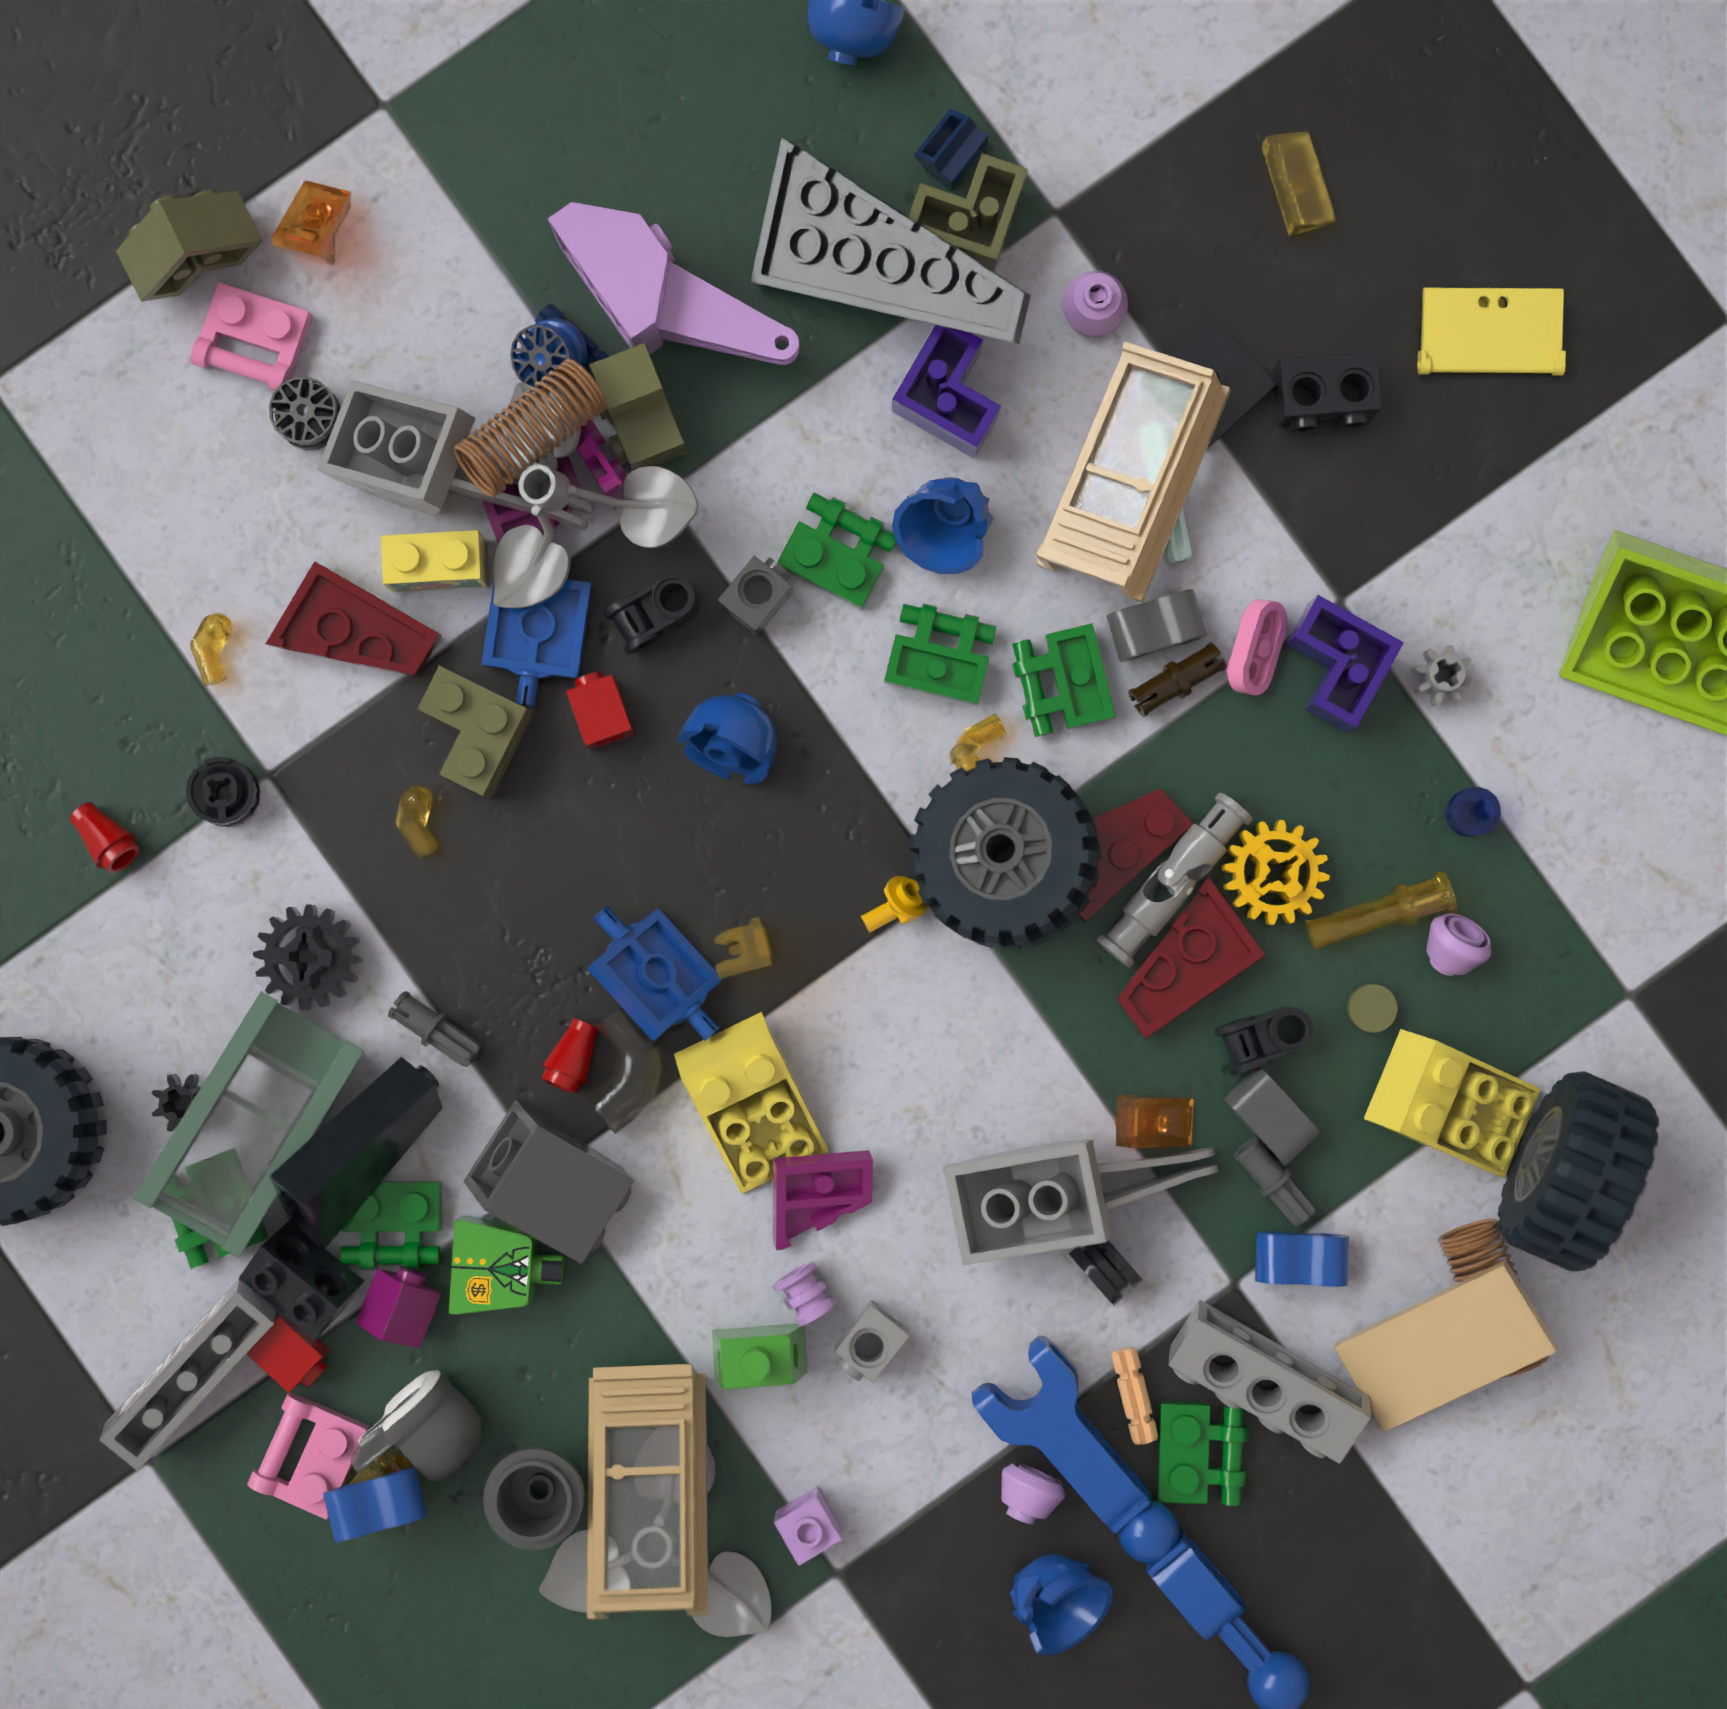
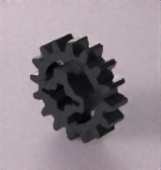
M306 904L303 916H301L296 907L286 908V921L272 916L269 921L275 930L272 934L259 932L257 936L262 942L266 943L265 950L253 952V957L262 959L265 962V966L255 972L256 977H269L271 979L265 992L267 994H274L281 990L283 994L280 1004L284 1006L291 1005L298 998L300 1010H310L313 998H315L320 1007L330 1006L329 993L338 998L345 997L347 993L341 984L343 981H357L358 976L350 971L351 964H358L363 961V957L351 954V948L360 943L359 937H346L344 934L351 923L348 920H342L334 924L335 911L328 908L318 917L317 907L312 904ZM299 927L296 929V937L285 947H279L284 937L291 930ZM321 928L333 937L338 950H332L323 940V930ZM309 948V951L317 953L318 958L317 962H311L307 966L306 962L299 961V953L308 951ZM278 964H283L293 975V984L295 986L284 978ZM330 967H337L331 979L317 988V985H320V976Z

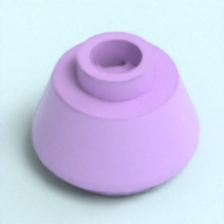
M1088 271L1076 276L1067 286L1062 302L1063 312L1069 324L1077 331L1090 336L1105 335L1115 330L1125 318L1128 308V298L1123 285L1113 275L1103 271Z
M1449 913L1433 919L1430 925L1426 951L1430 957L1431 965L1438 972L1447 976H1454L1455 974L1465 975L1490 958L1491 944L1487 933L1478 924L1462 915Z
M1017 1462L1011 1463L1002 1470L1001 1501L1009 1506L1006 1513L1021 1522L1033 1525L1036 1518L1046 1519L1065 1498L1063 1483L1043 1471Z

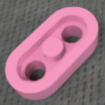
M1257 599L1251 602L1244 611L1232 655L1227 664L1228 680L1234 691L1249 695H1260L1269 687L1287 630V613L1281 603Z

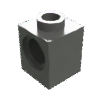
M754 555L717 600L719 606L755 636H758L793 594L792 585L787 582L791 574L769 557L763 563ZM757 581L769 584L772 588L770 599L763 604L749 602L745 597V593L750 584Z

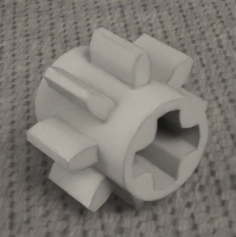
M1453 645L1447 646L1440 657L1437 656L1433 649L1429 648L1423 652L1427 664L1425 666L1416 665L1411 668L1413 674L1419 675L1421 684L1414 690L1415 694L1425 691L1432 695V706L1439 705L1445 694L1448 695L1453 703L1462 700V695L1458 688L1460 686H1469L1475 681L1473 678L1466 676L1465 666L1471 662L1470 657L1460 660L1453 656ZM1447 668L1451 676L1445 682L1438 684L1435 681L1434 675L1439 670Z

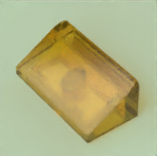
M1309 132L1283 133L1266 137L1262 149L1289 236L1335 223L1336 219Z

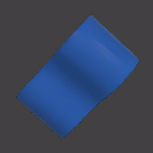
M1257 1231L1255 1281L1283 1285L1347 1286L1349 1236L1332 1233Z
M415 1467L323 1492L334 1542L346 1541L427 1517Z

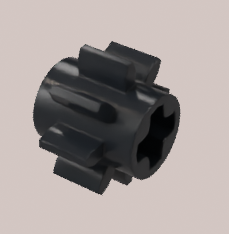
M170 1074L167 1076L169 1085L167 1089L152 1091V1094L159 1098V1108L151 1114L153 1117L163 1116L169 1120L167 1131H175L201 1089L197 1085L199 1074H190L184 1084H182L177 1074ZM181 1095H189L191 1098V1103L185 1106V1110H177L175 1102L181 1099Z

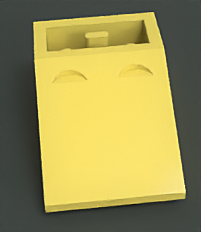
M762 1012L712 1035L706 1041L702 1040L674 1054L682 1082L741 1194L773 1179V1158L818 1155L829 1152Z
M1400 1029L1364 1119L1505 1179L1541 1089L1439 1041Z

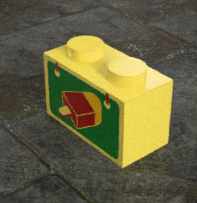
M478 530L381 535L383 584L392 592L489 587L487 543L484 536Z

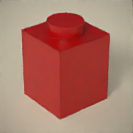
M597 671L584 675L575 680V688L566 691L585 746L590 750L636 734L617 680L612 674L604 677L602 671Z
M282 1314L247 1352V1355L290 1393L300 1383L308 1389L328 1367L322 1359L331 1349L318 1337L315 1340Z

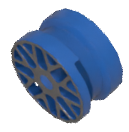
M551 318L540 321L535 325H530L518 332L512 342L510 357L512 368L522 383L535 387L537 381L541 382L544 376H548L550 371H555V368L566 359L575 360L586 368L588 351L586 341L573 324L560 318ZM518 341L522 348H517Z

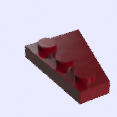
M314 561L265 644L270 647L418 677L442 635Z
M1161 788L1093 818L1097 828V839L1101 846V859H1098L1097 868L1100 874L1097 886L1092 887L1088 898L1090 902L1083 912H1077L1084 922L1091 918L1193 824Z
M1208 877L1185 910L1181 912L1172 924L1170 930L1155 950L1151 952L1119 995L1117 1001L1146 1040L1265 957V954Z

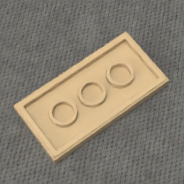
M1505 1260L1338 1341L1334 1349L1358 1389L1370 1397V1408L1384 1432L1556 1353L1558 1344L1510 1265Z

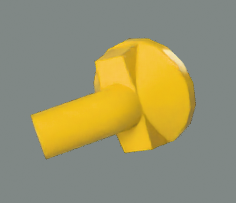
M895 876L888 881L883 889L888 902L863 914L861 919L868 932L871 933L897 918L902 924L913 922L925 914L928 906L924 904L917 892L920 890L917 881L905 876Z

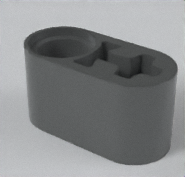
M1260 1067L1255 1068L1222 1099L1235 1116L1284 1167L1288 1166L1321 1135L1310 1119Z

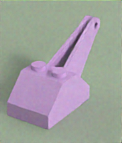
M574 202L569 203L548 218L559 247L630 348L645 343L650 355L663 346L664 340L777 365L790 364L797 358L800 347L798 336L794 330L767 317L675 265L674 262L676 260L670 251L672 245L657 223L649 227L640 214ZM781 341L789 344L784 350L776 348V345Z

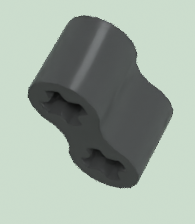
M1193 589L1183 590L1149 602L1129 606L1106 616L1120 662L1138 659L1208 636Z

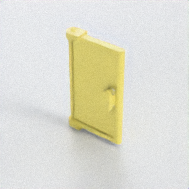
M1423 288L1421 350L1418 351V374L1429 375L1430 372L1551 373L1553 376H1563L1566 351L1562 350L1564 290L1554 288ZM1501 297H1503V298L1506 299V301H1507V306H1506V307H1505V305H1506L1505 300L1502 299Z

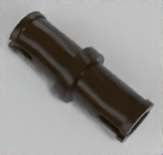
M1210 642L1206 647L1177 664L1174 661L1167 663L1163 666V672L1138 687L1130 689L1128 694L1131 701L1137 700L1139 702L1134 705L1138 713L1145 717L1151 711L1177 696L1183 699L1192 693V687L1227 669L1224 658L1219 660L1215 658L1221 654L1219 649Z

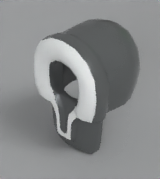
M440 1370L424 1372L389 1401L385 1407L384 1416L359 1438L358 1448L352 1454L351 1462L355 1470L359 1472L387 1449L395 1445L422 1475L432 1482H438L460 1470L474 1456L481 1443L483 1432L482 1420L472 1403L450 1384L444 1373Z

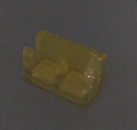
M761 917L750 919L751 924L724 931L716 937L714 942L720 945H730L735 941L739 942L740 944L731 946L729 952L732 955L741 954L737 959H727L716 965L719 979H727L775 966L765 924Z

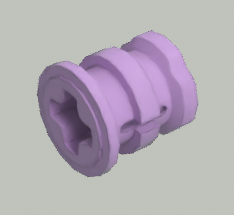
M814 1261L795 1268L773 1285L775 1291H784L787 1296L784 1299V1303L789 1310L794 1309L797 1313L795 1321L799 1327L807 1325L823 1316L836 1304L832 1297H826L823 1292L826 1286L822 1279L819 1278L817 1280L814 1277L813 1271L816 1268Z

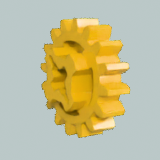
M1285 820L1276 821L1273 831H1269L1264 821L1256 824L1257 836L1254 837L1250 832L1244 830L1239 833L1244 845L1242 847L1228 846L1227 852L1235 857L1234 863L1222 865L1221 870L1232 873L1233 880L1227 882L1223 887L1224 890H1237L1239 895L1232 903L1234 908L1245 904L1250 906L1247 914L1248 919L1255 920L1262 912L1265 913L1266 925H1275L1278 914L1282 915L1286 924L1295 922V909L1304 915H1309L1312 909L1307 902L1308 899L1322 900L1325 895L1316 888L1317 882L1328 881L1330 875L1318 870V865L1326 862L1328 857L1327 855H1314L1312 850L1319 842L1316 837L1307 841L1301 839L1304 831L1303 826L1298 825L1288 833L1286 832ZM1277 840L1293 847L1284 853L1274 852L1264 842ZM1248 857L1253 863L1252 879L1246 883L1244 866ZM1291 859L1284 866L1285 869L1280 874L1284 881L1283 883L1277 880L1260 886L1266 880L1265 876L1270 872V868L1267 865L1268 862L1271 865H1275ZM1305 862L1306 881L1304 887H1302L1298 882L1299 866ZM1267 892L1277 893L1287 903L1284 905H1270L1260 901L1258 898Z

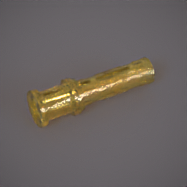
M1441 870L1435 872L1434 878L1411 886H1406L1403 883L1398 884L1391 890V895L1313 920H1306L1305 926L1311 945L1316 951L1321 947L1399 922L1404 926L1408 925L1410 927L1416 925L1419 918L1444 910L1448 914L1457 911V905L1448 877Z

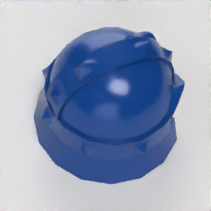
M955 477L929 480V482L922 484L914 494L906 496L907 498L895 510L892 523L895 541L905 556L923 569L938 574H959L972 569L983 557L984 541L982 539L994 519L988 512L989 498L983 495L980 486L974 482H966Z
M1048 1554L1033 1560L1018 1574L1014 1575L1013 1589L1009 1593L1016 1608L1011 1612L1023 1625L1028 1626L1032 1634L1029 1636L1036 1653L1050 1656L1065 1652L1076 1646L1098 1627L1111 1606L1113 1589L1107 1581L1089 1571L1088 1563H1081L1061 1554Z

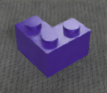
M935 325L892 398V412L975 459L995 425L1001 409V405L963 384L981 354L983 339L973 333Z
M1317 595L1308 603L1285 644L1327 668L1304 710L1345 733L1357 728L1404 642Z

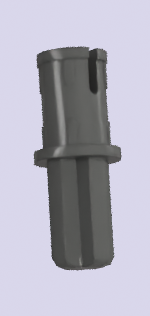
M402 992L393 1004L398 1006L396 1009L394 1007L390 1008L388 1017L396 1020L422 1038L421 1044L427 1047L431 1044L463 1067H468L478 1056L481 1048L478 1041L447 1021L448 1015L446 1013L437 1014L412 997L409 992Z
M1257 1137L1249 1139L1235 1151L1233 1157L1241 1163L1260 1186L1258 1193L1263 1197L1268 1196L1292 1225L1300 1226L1313 1216L1316 1211L1315 1206L1290 1178L1291 1170L1288 1167L1282 1168Z

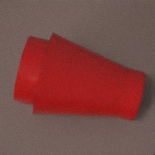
M93 802L82 804L71 814L69 820L77 829L97 868H105L111 874L126 868L137 857L140 849L135 844L136 836L100 811Z
M573 1018L565 1034L542 1064L545 1071L541 1080L566 1092L577 1094L581 1084L586 1085L595 1039L599 1029Z

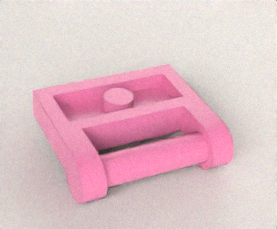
M218 282L200 337L196 339L192 348L191 364L205 369L210 365L267 383L268 388L275 391L283 382L292 378L313 316L307 310ZM221 336L278 354L279 356L277 362L274 365H270L218 348L217 346Z
M287 1393L281 1407L285 1411L260 1468L253 1470L247 1485L259 1493L274 1496L327 1520L329 1517L323 1492L344 1486L353 1466L351 1457L358 1448V1440L369 1430L370 1426L301 1395ZM302 1419H308L316 1424L289 1482L277 1475Z

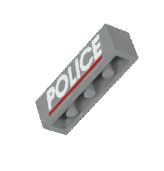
M238 1279L105 1422L99 1440L138 1471L272 1327L275 1322L277 1309Z

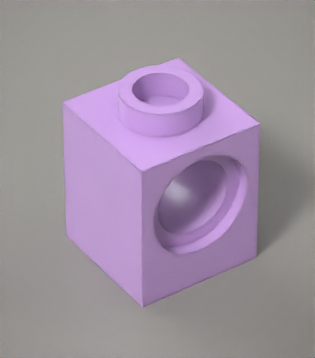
M818 1486L775 1512L774 1524L798 1566L842 1541V1527Z

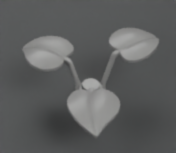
M522 382L517 383L510 402L514 403L517 397L521 398V394L528 392V389L532 386ZM549 392L551 398L561 407L554 394ZM541 395L544 403L555 413L548 400ZM535 401L538 409L551 422L557 433L563 437L561 431L552 423L542 407ZM528 406L531 414L543 426V428L546 430L550 438L554 442H556L554 436L546 429V427L537 417L536 413ZM572 407L577 417L579 418L577 411ZM521 411L525 420L536 431V433L539 435L543 443L547 447H549L547 441L536 430V428L533 426L529 418ZM565 412L570 422L576 426L575 421ZM515 417V420L518 423V425L529 436V438L534 443L536 448L540 452H542L540 446L529 435L527 430L524 428L523 424ZM558 417L564 428L569 431L568 426ZM509 424V426H510L511 430L514 432V434L521 440V442H522V443L524 444V446L527 448V450L529 451V453H530L533 457H535V454L533 453V451H532V450L528 447V445L523 441V439H522V438L520 437V435L517 433L516 429H515L512 425ZM581 429L580 431L574 430L572 437L567 436L566 442L561 441L559 447L554 446L553 452L547 451L546 458L540 457V462H534V465L528 467L520 477V494L525 501L533 504L531 512L538 517L544 534L534 526L522 525L509 530L503 535L497 545L493 559L494 605L514 609L535 606L554 596L567 580L570 571V555L563 546L552 543L555 532L546 515L547 510L557 511L564 508L571 497L624 508L620 516V526L624 535L632 543L641 547L658 548L676 539L697 515L699 503L693 489L674 472L657 466L641 467L626 476L623 485L625 499L577 488L571 485L569 479L564 474L556 471L558 467L556 459L569 456L578 445ZM506 433V438L516 448L521 457L529 463L526 456L516 446L509 434ZM508 449L511 458L520 468H522L519 461Z
M660 1426L653 1432L641 1448L634 1467L680 1466V1426ZM707 1445L708 1493L714 1484L716 1464L711 1449ZM680 1474L634 1476L638 1493L648 1500L664 1499L658 1516L655 1518L654 1526L641 1530L635 1536L631 1552L619 1557L618 1544L609 1535L608 1590L631 1588L630 1577L623 1565L635 1560L646 1568H658L668 1562L674 1567H680V1557L676 1554L677 1539L674 1533L665 1527L672 1502L675 1501L680 1504ZM588 1529L576 1532L562 1543L539 1588L541 1595L551 1602L569 1610L586 1613ZM725 1551L718 1554L712 1561L708 1571V1615L692 1616L696 1624L706 1632L721 1637L766 1633L770 1627L772 1607L770 1592L762 1572L751 1559L740 1553Z

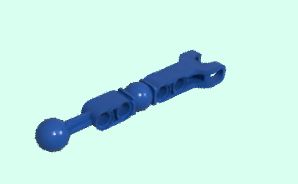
M1039 1335L1029 1345V1362L1036 1369L1043 1382L1042 1388L1036 1396L1027 1400L1012 1399L995 1384L989 1382L981 1384L971 1392L973 1406L995 1435L1003 1442L1017 1446L1031 1445L1044 1453L1094 1513L1113 1533L1118 1532V1540L1125 1553L1138 1562L1146 1563V1572L1200 1636L1209 1641L1217 1634L1249 1670L1247 1678L1248 1692L1258 1707L1261 1709H1300L1308 1698L1311 1687L1309 1673L1304 1664L1288 1652L1270 1651L1241 1618L1240 1615L1247 1608L1238 1592L1183 1530L1180 1531L1179 1522L1173 1512L1163 1504L1151 1501V1492L1077 1405L1079 1387L1077 1369L1048 1337Z

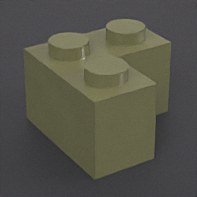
M982 153L967 198L920 183L909 217L995 272L1025 186L1028 169Z
M208 189L190 197L178 198L176 195L170 194L155 200L150 205L151 210L143 220L130 228L129 236L116 250V253L141 302L180 296L202 271L241 265L263 240L238 190L217 193L214 189Z
M645 343L589 364L595 378L594 380L606 399L607 409L600 414L602 420L611 417L617 434L609 437L620 464L629 461L634 471L645 466H656L687 453Z
M439 666L417 708L426 715L460 731L439 775L491 800L534 714L527 708Z

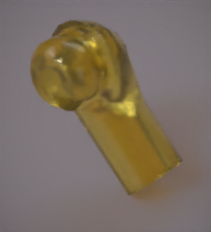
M222 613L206 616L190 642L191 652L205 686L220 683L228 678L219 655L231 635L232 622L228 616Z
M996 713L965 729L960 734L949 753L951 765L955 764L957 769L962 767L965 771L975 768V761L980 760L976 751L1007 734Z
M415 785L403 793L395 822L400 833L421 860L433 853L440 845L426 827L433 795L427 787Z

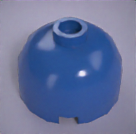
M808 0L806 17L809 31L815 41L830 49L828 59L856 66L858 57L875 58L886 52L892 45L900 29L905 7L881 0Z
M744 693L719 695L702 701L692 711L677 738L678 744L683 741L687 744L683 751L686 757L700 768L727 780L730 776L729 770L745 775L742 782L745 784L760 783L767 777L778 748L776 727L771 718L761 708V704L757 699Z

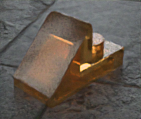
M304 180L272 236V245L287 254L333 266L335 263V235L351 208V192Z
M1120 1095L1117 1101V1114L1115 1118L1116 1146L1128 1148L1192 1147L1194 1098Z

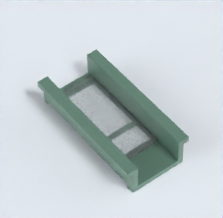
M260 991L133 1199L150 1209L153 1207L221 1245L223 1250L239 1258L277 1196L269 1176L312 1138L364 1050L348 1041L341 1040L279 1004L278 1000Z

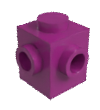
M399 1266L396 1273L377 1268L355 1323L381 1341L420 1349L429 1323L435 1315L441 1293L424 1283L427 1276L417 1270Z

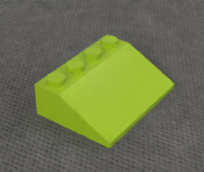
M1614 529L1594 572L1562 662L1559 676L1727 736V569Z

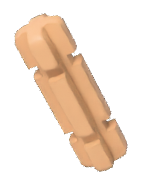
M1134 1347L1118 1349L1112 1352L1111 1359L1114 1371L1120 1376L1117 1379L1125 1415L1127 1419L1131 1420V1423L1128 1424L1131 1439L1135 1445L1151 1443L1158 1439V1432L1155 1420L1150 1418V1414L1153 1412L1144 1376L1138 1371L1141 1368L1138 1352Z

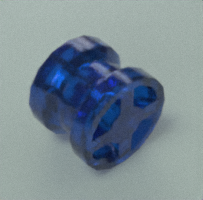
M1472 787L1454 794L1447 801L1445 807V820L1449 828L1457 835L1463 837H1475L1492 831L1501 817V805L1497 797L1490 790L1482 787ZM1478 806L1480 807L1481 814L1484 815V817L1479 814Z

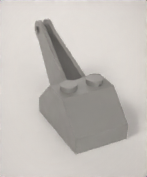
M351 380L319 463L318 471L337 481L400 506L436 515L442 509L448 492L532 514L533 504L528 503L523 498L503 492L499 495L497 494L495 498L490 497L475 484L453 478L459 464L455 457L454 447L470 435L475 417L458 407ZM487 454L499 471L508 479L505 471L496 460ZM506 464L507 467L515 474V471L513 470L512 466ZM513 478V483L519 486L520 478ZM571 497L566 505L569 508L587 514H592L594 510L592 504L576 497ZM563 510L546 511L548 518L582 530H586L588 526L586 520Z
M1090 1139L1053 1142L1013 1149L944 1167L962 1263L963 1265L1107 1242L1112 1238L1107 1210L1186 1181L1217 1173L1219 1170L1217 1164L1197 1166L1170 1172L1103 1193L1100 1179L1101 1173L1195 1161L1214 1156V1147L1167 1156L1097 1164L1093 1140Z

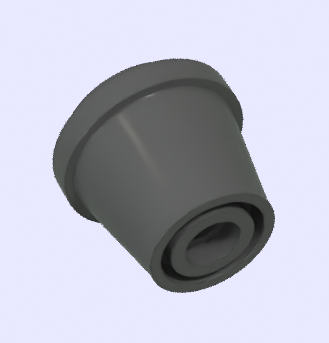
M545 1447L521 1448L505 1456L489 1475L483 1494L485 1515L494 1532L508 1544L526 1550L545 1549L561 1542L576 1526L584 1507V1486L579 1472L564 1455ZM542 1480L546 1482L549 1487V1493L543 1497L535 1495L532 1491V1483L534 1481Z

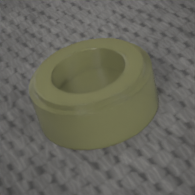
M1366 984L1356 988L1350 994L1346 1004V1012L1350 1022L1357 1029L1371 1033L1381 1032L1390 1027L1395 1021L1398 1011L1397 1001L1392 992L1386 987L1377 984Z

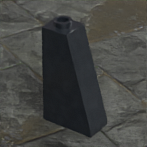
M400 1057L269 1176L289 1221L321 1250L331 1243L442 1110V1104L437 1092L439 1082L424 1066L419 1065L415 1068L403 1057Z

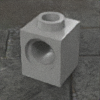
M870 1300L835 1345L834 1353L841 1357L837 1361V1365L857 1381H860L865 1376L874 1383L909 1338V1329ZM864 1333H874L883 1341V1348L875 1356H863L855 1348L857 1338Z

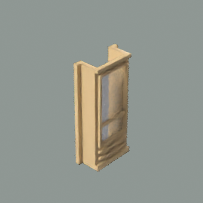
M1124 342L1122 346L1123 352L1047 535L1036 553L1038 558L1036 564L1039 567L1056 572L1058 565L1117 585L1125 597L1143 603L1231 389L1220 384L1215 371Z
M692 1364L593 1368V1378H589L587 1619H608L609 1612L685 1610L688 1616L708 1615L706 1374L695 1373Z

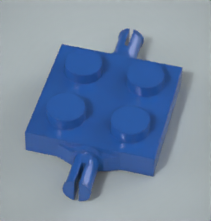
M567 579L562 588L548 600L535 606L514 609L494 605L495 586L493 582L481 665L488 668L509 670L520 676L515 703L525 706L526 702L528 707H536L535 702L539 679L560 677L576 680L580 678L593 588L591 583Z
M609 905L593 918L613 940L609 944L607 951L595 960L587 970L653 1042L672 1025L682 1023L685 1020L700 1034L704 1041L720 1028L700 1006L704 1003L707 994L723 978L659 908L643 921L633 923L628 927L610 909Z

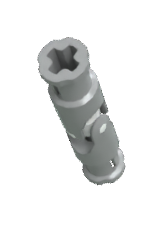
M1219 792L1215 796L1216 804L1199 825H1191L1177 842L1169 859L1158 866L1122 908L1124 915L1106 936L1100 935L1096 940L1102 948L1126 967L1130 968L1134 964L1132 957L1150 936L1156 937L1191 894L1196 882L1211 871L1227 852L1225 845L1243 824L1249 825L1252 822L1253 818L1224 793ZM1162 883L1173 897L1163 902H1153L1155 890Z

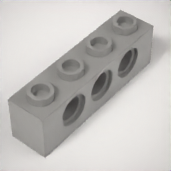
M1202 1300L1198 1301L1170 1345L1168 1366L1173 1368V1371L1179 1378L1193 1385L1199 1383L1215 1392L1219 1400L1234 1409L1243 1408L1257 1416L1266 1428L1278 1434L1287 1433L1301 1441L1302 1446L1308 1452L1319 1458L1327 1456L1340 1464L1371 1419L1370 1397ZM1219 1355H1227L1236 1362L1229 1366H1222L1215 1363L1213 1358ZM1261 1380H1271L1279 1386L1273 1390H1263L1256 1386V1383ZM1311 1404L1319 1407L1321 1411L1309 1415L1302 1413L1299 1408L1303 1405Z

